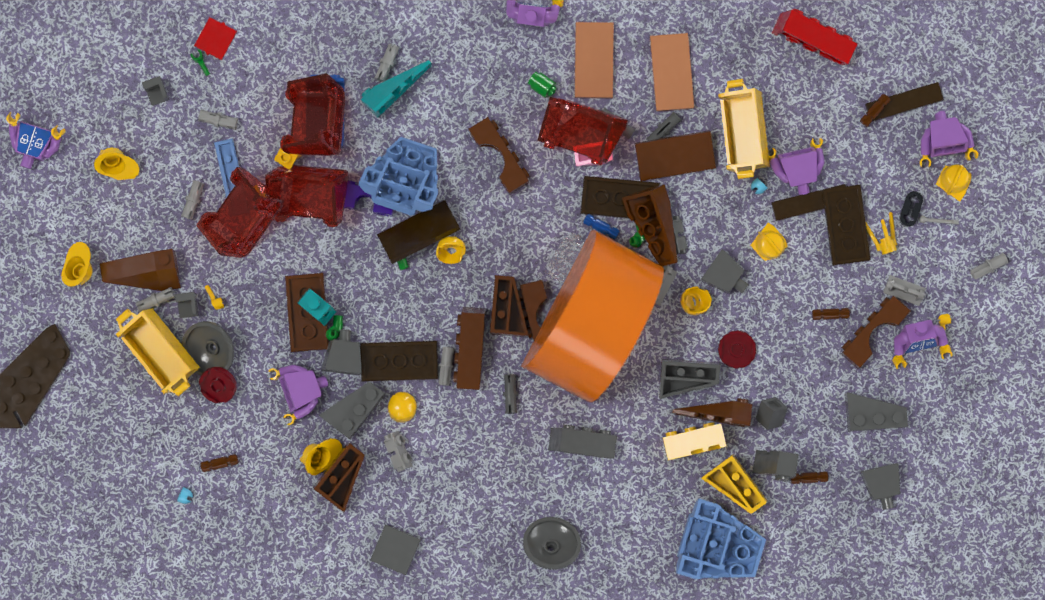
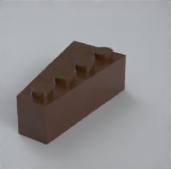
M463 307L461 314H458L457 326L461 327L460 333L456 334V345H459V352H455L454 364H458V371H454L453 383H457L456 388L480 390L486 308Z

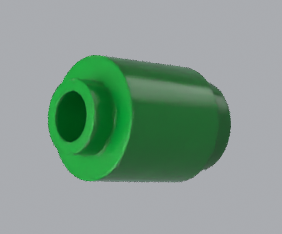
M537 71L533 73L528 81V84L531 86L530 88L544 98L552 97L557 90L555 87L556 82Z

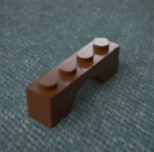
M486 117L468 129L478 147H492L503 156L505 166L499 176V180L509 195L529 183L527 179L530 177L524 167L521 169L518 165L519 158L514 151L511 153L507 148L509 143L504 135L500 137L497 132L499 127L494 120L490 121Z
M543 280L520 285L521 290H518L520 302L524 301L525 308L522 309L524 319H528L530 327H527L529 339L533 338V341H535L541 329L536 320L537 310L547 300Z
M892 296L890 299L886 297L881 302L880 306L882 308L878 313L873 311L867 318L869 323L865 327L861 325L855 331L856 337L852 342L848 340L841 347L844 350L841 355L857 369L873 354L869 345L872 331L877 326L883 324L898 326L910 313L911 310L895 296Z

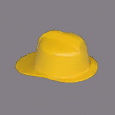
M114 147L101 150L94 162L95 170L98 173L117 180L134 179L139 173L138 163L134 159L125 156L120 149Z
M945 165L936 185L943 189L947 195L950 194L960 202L968 189L972 176L963 165Z
M769 222L761 232H758V236L751 244V247L765 261L779 257L784 249L788 247L785 238Z
M83 242L74 243L69 248L61 277L63 283L69 287L79 284L83 285L92 276L93 269L90 264V249Z
M333 438L327 439L320 444H310L304 449L299 459L305 465V469L310 475H318L326 470L342 450V444Z

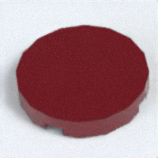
M739 330L731 331L720 340L718 354L721 361L728 367L734 369L744 368L755 358L756 344L746 332Z
M211 367L200 376V391L207 400L213 403H226L235 395L237 382L228 370L222 367Z

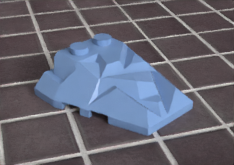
M400 137L386 150L385 155L379 156L376 159L375 164L365 168L359 181V186L365 193L371 195V199L375 204L408 215H414L417 210L421 212L431 210L438 196V175L436 174L437 149Z
M698 498L692 513L688 516L677 553L679 558L676 573L693 579L755 577L766 539L723 510L718 504Z

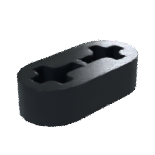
M912 191L905 197L899 216V221L904 227L913 226L918 219L923 203L922 195L919 192ZM915 195L919 203H915L913 208H911L909 198ZM910 210L912 211L911 218H913V221L906 223L903 215L906 216Z

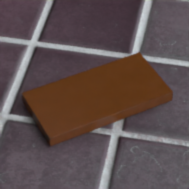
M710 130L635 143L640 181L716 168Z
M324 273L285 276L291 352L326 350L329 344V340L326 337L328 325H322L297 304L309 288L326 301Z

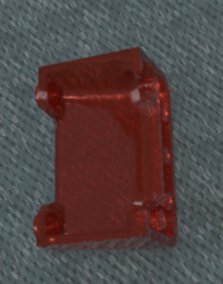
M327 73L287 81L285 95L294 107L291 135L288 134L282 137L280 141L281 149L287 154L338 155L341 151L345 109V92L343 88Z
M550 97L537 141L544 143L543 146L546 148L554 149L556 146L588 156L591 159V163L602 166V163H607L629 120L573 101Z
M293 165L291 169L279 166L265 174L268 219L284 222L291 216L323 219V223L327 224V227H337L342 222L348 185L347 170Z
M236 167L230 176L231 183L235 185L217 212L204 213L196 226L219 255L242 258L252 251L283 207L284 202L275 192L246 169Z

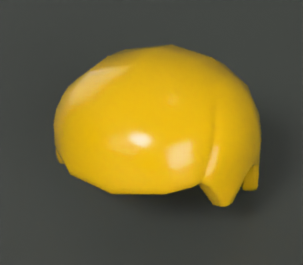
M447 236L438 242L436 257L445 264L459 263L463 255H465V243L455 236ZM454 248L456 252L450 254L447 249Z
M698 286L687 288L682 293L680 304L686 313L696 316L705 313L710 308L712 298L708 290H702Z
M408 392L395 393L388 402V413L391 419L396 422L405 423L411 420L417 409L414 396Z

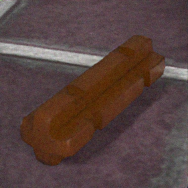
M882 94L878 101L867 111V115L860 119L861 124L865 127H868L872 119L874 120L884 109V106L890 102V98L886 94Z
M839 308L823 309V311L814 309L812 311L813 320H820L821 318L823 320L839 319V317L841 319H848L850 317L849 308H841V310Z
M233 454L227 458L225 456L212 459L210 462H201L200 466L202 472L211 471L210 469L216 470L228 467V465H237L239 461L237 455Z
M826 471L819 473L809 472L801 473L800 475L796 473V477L790 480L791 484H799L800 482L817 483L818 481L827 482L829 477Z

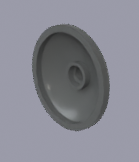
M209 321L198 322L188 328L183 336L182 346L200 367L195 373L201 376L205 370L211 367H222L229 370L234 360V346L229 334L218 324Z
M545 517L534 521L526 529L523 537V548L527 557L537 566L549 570H558L571 565L577 559L581 549V539L578 531L569 522L561 518Z

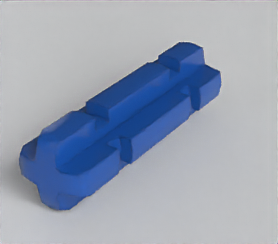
M587 214L583 221L589 227L591 225L593 229L605 235L608 234L612 239H616L619 234L617 228H611V225L599 219H594V216Z

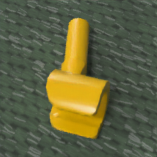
M206 285L204 288L210 296L212 306L216 310L224 308L222 298H215L209 285Z
M942 314L939 316V324L945 330V325L951 324L950 315Z

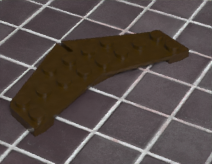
M56 324L46 328L0 374V429L22 428L14 414L16 411L24 426L28 424L70 358V349Z

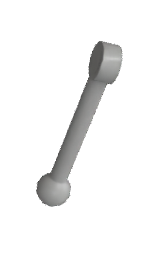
M919 217L921 223L936 222L959 225V220Z

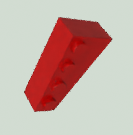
M798 9L780 13L771 33L776 36L781 33L791 43H803L802 46L812 52H817L818 50L820 51V56L842 66L849 64L857 46V43L852 41V37L836 33L837 30L835 28L821 25L818 19L808 18Z

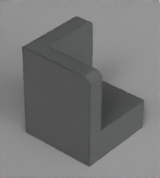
M160 76L142 82L152 106L169 100Z
M195 292L175 294L180 318L199 316Z
M776 397L761 400L756 420L767 430L781 427L788 408Z

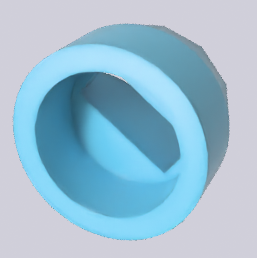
M758 178L751 184V190L755 187L758 189L755 194H762L768 188Z
M183 487L177 501L188 504L191 501L187 497H193V493Z

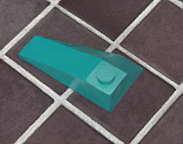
M429 60L374 86L372 89H366L361 95L363 97L361 102L379 118L432 66V63Z

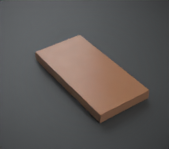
M576 22L575 98L613 99L614 23Z
M688 33L650 36L656 112L694 109Z

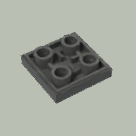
M385 525L370 561L406 575L421 539Z

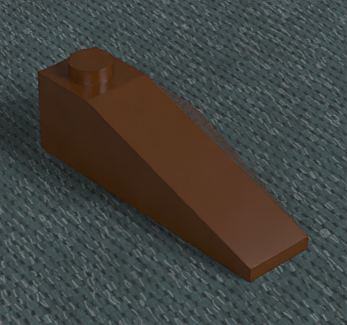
M665 184L622 197L629 219L634 221L639 228L638 233L640 236H644L648 242V248L658 264L666 266L677 263L671 204Z
M174 249L154 251L99 263L102 282L156 291H164L169 287L173 290L181 288Z
M737 398V401L672 409L671 414L748 428L751 424L753 404H748L749 400Z

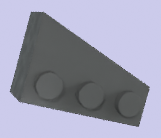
M661 359L659 399L718 385L720 364L715 362Z
M369 381L319 414V416L351 440L386 394Z
M848 392L844 393L848 432L908 427L907 407Z
M563 424V428H551L548 451L614 459L617 436L611 435V431L600 430L599 433H595L593 428L582 427L581 430H575V426Z
M756 450L752 473L775 476L776 481H790L791 478L796 477L799 454L783 451L767 452L766 450Z

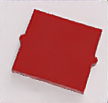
M209 17L194 46L206 52V55L210 54L222 60L237 31L226 26L224 22L220 23Z

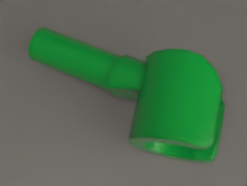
M198 50L200 53L198 58H194L191 53V58L201 66L206 76L210 75L204 64L202 52Z

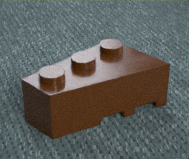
M495 275L490 335L529 338L515 278Z
M348 442L315 483L313 489L342 512H345L365 455Z

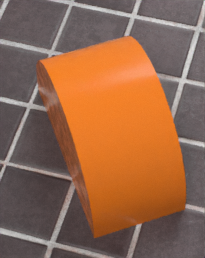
M591 230L520 367L587 402H594L614 380L635 346L659 294L664 276V268L598 231Z

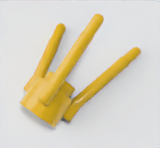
M889 212L891 236L888 235L885 221L882 219L881 224L885 238L880 239V244L866 223L867 233L876 245L877 251L881 250L882 255L897 250L892 212Z

